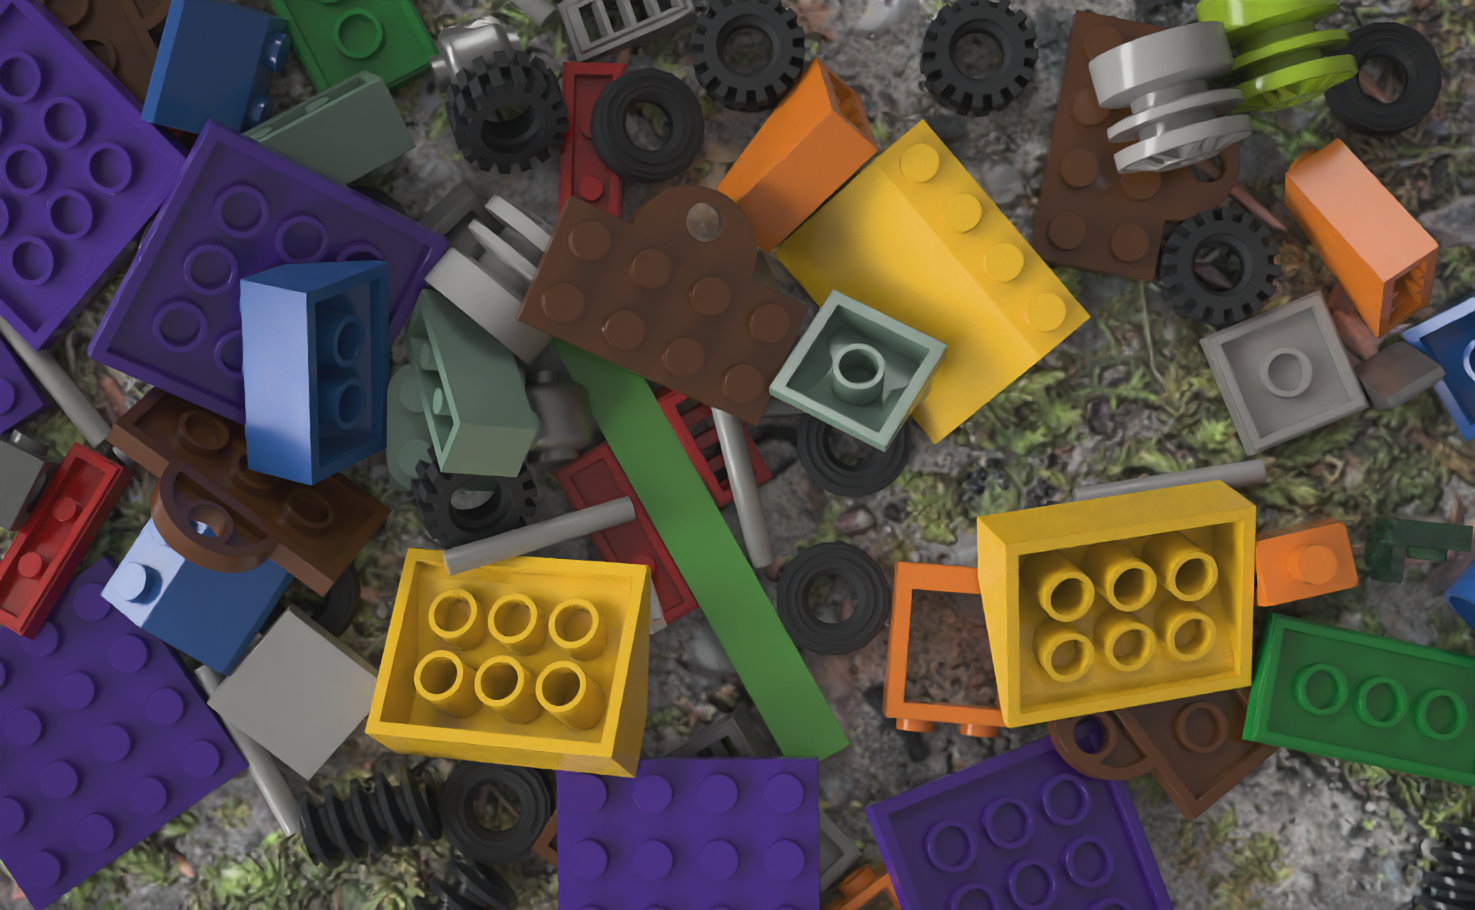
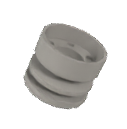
M1197 22L1170 28L1117 46L1089 62L1088 68L1099 107L1106 109L1131 107L1132 115L1125 117L1107 129L1109 142L1121 143L1140 140V142L1114 154L1118 174L1140 171L1163 172L1188 166L1214 157L1229 145L1252 134L1253 128L1249 115L1239 114L1217 118V115L1243 103L1242 89L1210 90L1208 86L1209 82L1222 76L1234 66L1223 22Z
M494 194L484 207L505 229L497 236L480 222L473 220L468 228L475 239L486 250L479 260H476L461 250L450 247L424 280L530 366L554 337L514 319L554 228L533 212L513 206L500 196Z

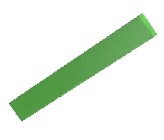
M554 337L551 340L553 346L573 381L586 388L589 409L783 755L819 756V762L851 745L790 635L786 632L780 617L708 489L656 401L645 377Z

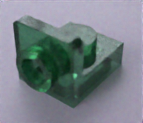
M1376 517L1375 529L1368 531L1364 544V561L1367 567H1371V580L1401 584L1406 545L1408 546L1407 558L1447 562L1448 550L1471 552L1473 526Z

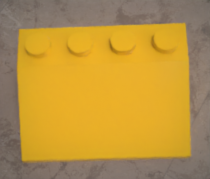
M924 119L875 158L773 252L774 256L819 309L834 289L948 345L946 358L933 378L929 395L923 402L916 405L910 414V417L934 445L1015 381L1091 317Z
M1213 480L977 516L978 580L1004 724L1008 728L1251 686L1256 505L1221 480Z
M407 548L365 733L398 754L636 778L648 704L651 569L649 566L515 556L449 576L442 553L445 550Z

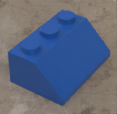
M370 260L282 264L240 279V312L242 315L243 337L242 373L245 386V437L247 440L248 469L314 485L387 448V389L390 382L388 262Z

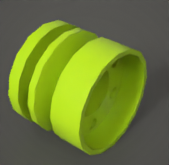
M1202 0L1197 3L1195 12L1198 22H1223L1230 50L1237 49L1238 56L1233 58V68L1215 79V83L1229 84L1246 81L1233 87L1234 89H1242L1243 103L1223 114L1232 115L1251 111L1265 113L1285 109L1323 95L1331 87L1354 77L1359 72L1355 56L1346 54L1323 58L1348 44L1350 41L1348 31L1344 29L1316 31L1314 27L1315 24L1334 14L1341 6L1340 1Z

